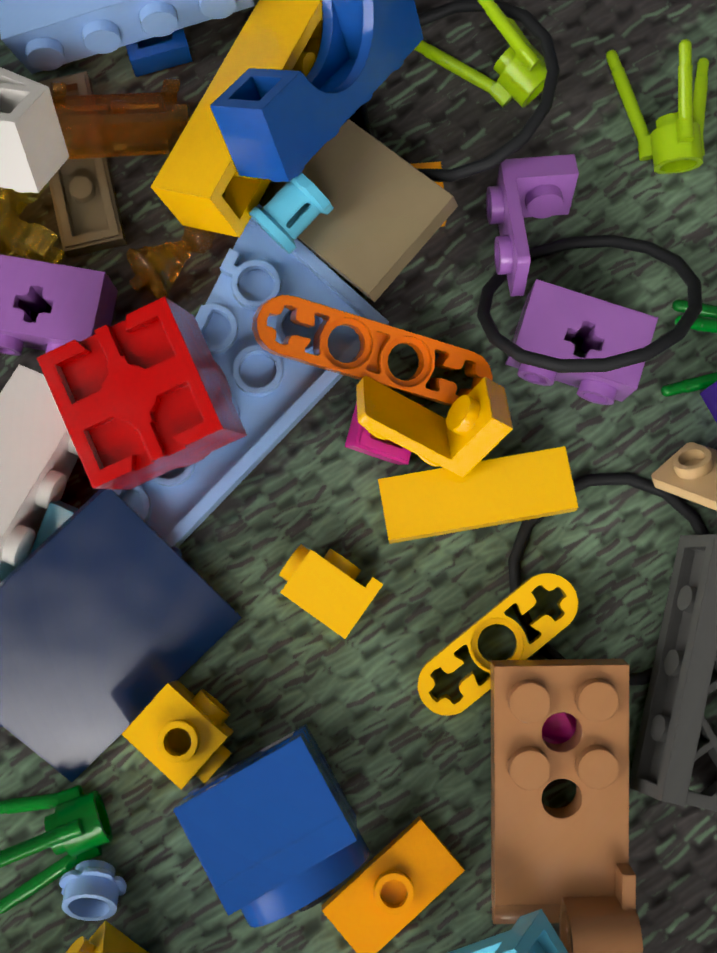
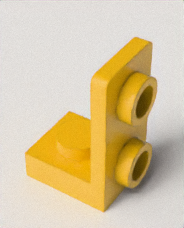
M364 376L356 385L357 420L370 434L381 440H390L417 454L427 464L435 467L440 466L462 478L513 430L505 388L487 377H484L468 395H462L457 398L450 407L446 418L368 376Z

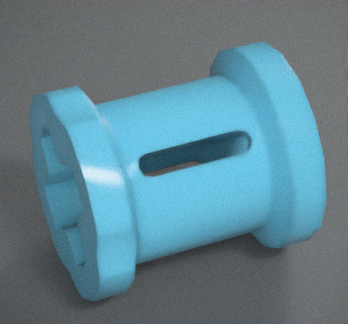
M300 173L290 182H287L263 208L255 206L249 212V215L283 250L291 254L296 249L294 240L320 213L328 215L334 207L319 188L303 173Z

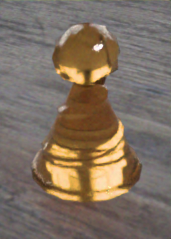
M186 226L181 237L182 241L174 243L166 241L163 244L149 247L144 246L139 249L129 248L126 252L127 260L136 275L129 280V283L136 291L145 286L157 299L164 296L169 298V291L176 278L179 277V273L187 259L190 258V254H204L213 247V240L215 239L213 232Z

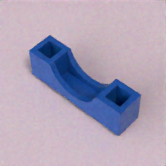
M322 0L323 28L320 48L315 63L306 77L301 71L249 68L223 92L210 107L239 176L269 179L273 182H290L302 173L309 160L327 141L339 133L340 127L361 105L372 98L373 92L393 71L403 65L404 59L424 39L415 1Z

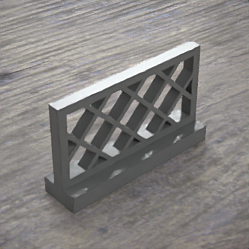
M717 534L680 535L630 772L629 788L663 802L684 807L689 805L717 812V781L701 793L689 790L694 761L708 752L717 768V725L711 729L704 716L707 697L717 689Z

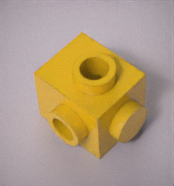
M175 680L168 682L121 735L182 790L195 776L204 784L213 776L232 754L223 744L234 731L224 723L230 716V713L216 698L204 689H201L194 695L180 681Z

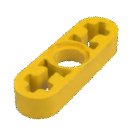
M551 573L537 574L530 577L439 651L423 666L418 678V693L424 705L439 715H456L463 712L491 689L490 661L484 658L478 649V638L486 627L500 624L508 627L513 632L516 639V648L507 660H527L573 621L578 610V597L571 583L565 578ZM540 585L546 591L559 588L563 597L559 599L557 605L562 613L555 619L544 613L533 620L529 625L539 631V634L528 642L522 627L514 619L505 615L504 612L516 603L520 615H524L537 602L531 593L537 586ZM463 645H467L474 663L489 673V676L481 682H477L472 670L458 684L459 690L462 693L460 698L453 701L450 696L445 694L437 699L431 693L436 684L435 677L432 675L433 671L441 667L445 673H453L465 663L461 657L454 653Z

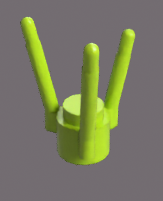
M494 0L477 1L510 45L493 67L500 75L497 82L423 40L414 49L429 60L489 93L502 108L512 98L524 108L543 91L547 73L544 57L530 44L514 19L508 18Z
M689 39L681 40L679 43L678 112L659 117L655 122L656 129L650 134L619 56L615 50H609L606 53V59L638 141L639 160L648 161L653 159L654 172L658 174L683 173L700 167L703 164V156L705 155L703 132L709 60L705 57L698 60L693 92L692 44Z

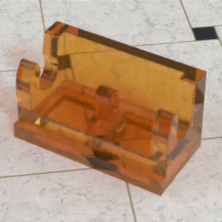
M179 78L164 79L161 92L66 96L65 82H51L50 93L69 153L68 159L170 154L190 120L187 105L177 104V93L180 88Z

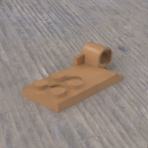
M624 659L490 660L491 899L493 924H515L520 916L542 909L550 923H559L560 940L568 953H643L642 932L636 911V874L629 864V664ZM561 712L573 715L576 719V730L569 740L560 744H552L542 738L543 724L551 715ZM557 779H567L576 784V794L567 806L556 809L542 803V793L550 782Z

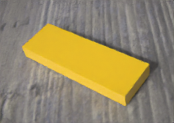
M565 446L483 460L464 478L444 468H437L378 479L389 544L570 513L578 509Z

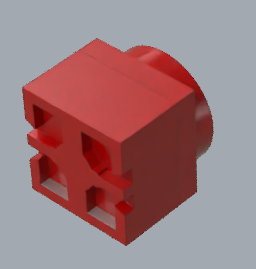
M165 296L127 314L126 320L113 326L106 324L95 329V335L82 341L74 339L37 357L93 489L130 490L171 470L193 465L204 459L212 451L247 436L232 402L227 378L220 366L214 361L195 316Z

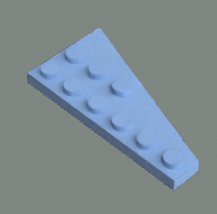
M252 217L240 238L238 237L233 249L229 248L220 267L221 274L206 304L201 305L195 317L214 361L220 366L227 378L232 402L247 436L212 451L204 459L193 465L171 470L130 490L113 489L171 547H179L344 376L273 355L262 349L256 342L252 331L253 317L258 307L271 298L280 295H290L389 325V321L301 241L296 238L294 240L296 249L291 254H288ZM284 308L280 315L268 316L267 326L276 330L275 341L282 344L285 337L290 335L309 338L311 341L305 348V352L314 355L313 340L319 325L323 321L321 317L314 315L315 326L306 328L290 321L291 311L287 308ZM337 326L331 331L328 338L329 352L340 362L347 363L352 361L360 350L358 334L348 326Z

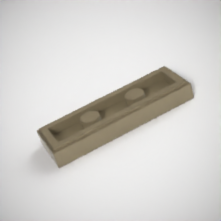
M87 71L39 81L38 83L46 85L50 89L69 153V158L48 181L63 252L69 258L127 245L92 82Z

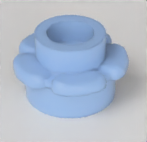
M101 860L82 861L76 865L75 870L63 874L59 881L63 895L62 910L68 916L84 921H100L110 918L117 911L118 897L126 893V882L122 877L115 876V868L108 862Z

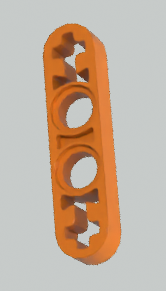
M280 295L271 298L258 307L253 317L252 331L256 342L262 349L273 355L359 380L364 376H368L390 389L447 406H452L460 396L468 395L484 377L490 380L493 378L490 365L483 356L473 351L296 296ZM287 308L291 311L290 321L306 328L315 326L314 315L321 317L323 321L319 325L313 340L314 355L305 352V348L311 341L309 338L290 335L285 337L282 344L275 341L276 330L267 326L268 316L280 315L283 309ZM340 325L354 329L360 339V350L357 356L347 363L336 360L330 354L328 348V338L331 331ZM401 343L411 346L419 359L415 374L406 380L396 378L388 366V356L391 350ZM435 353H438L439 357L435 361ZM466 364L465 374L473 378L471 388L460 389L458 395H456V383L442 378L430 377L435 367L455 370L462 369L463 365ZM430 379V389H427L425 385Z

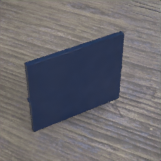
M100 489L0 582V727L7 729L70 782H73L128 728L168 682L178 680L242 617L182 558V552L178 547H171L113 489Z

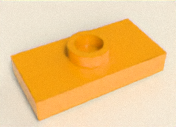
M418 816L322 905L321 911L356 953H377L452 884L465 869L425 821Z

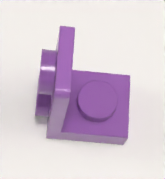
M575 154L505 159L499 165L497 185L487 187L486 211L489 225L498 224L500 236L495 237L494 242L495 268L498 275L507 274L511 297L524 296L531 263L524 218L534 217L542 219L555 215L569 214L579 175Z

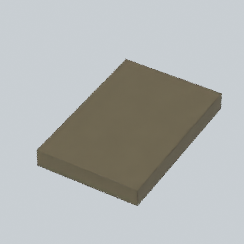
M348 119L340 127L339 133L324 144L309 160L302 171L327 197L334 209L328 215L320 213L297 239L375 303L454 212L458 204L453 195ZM271 181L259 204L264 207L287 182Z

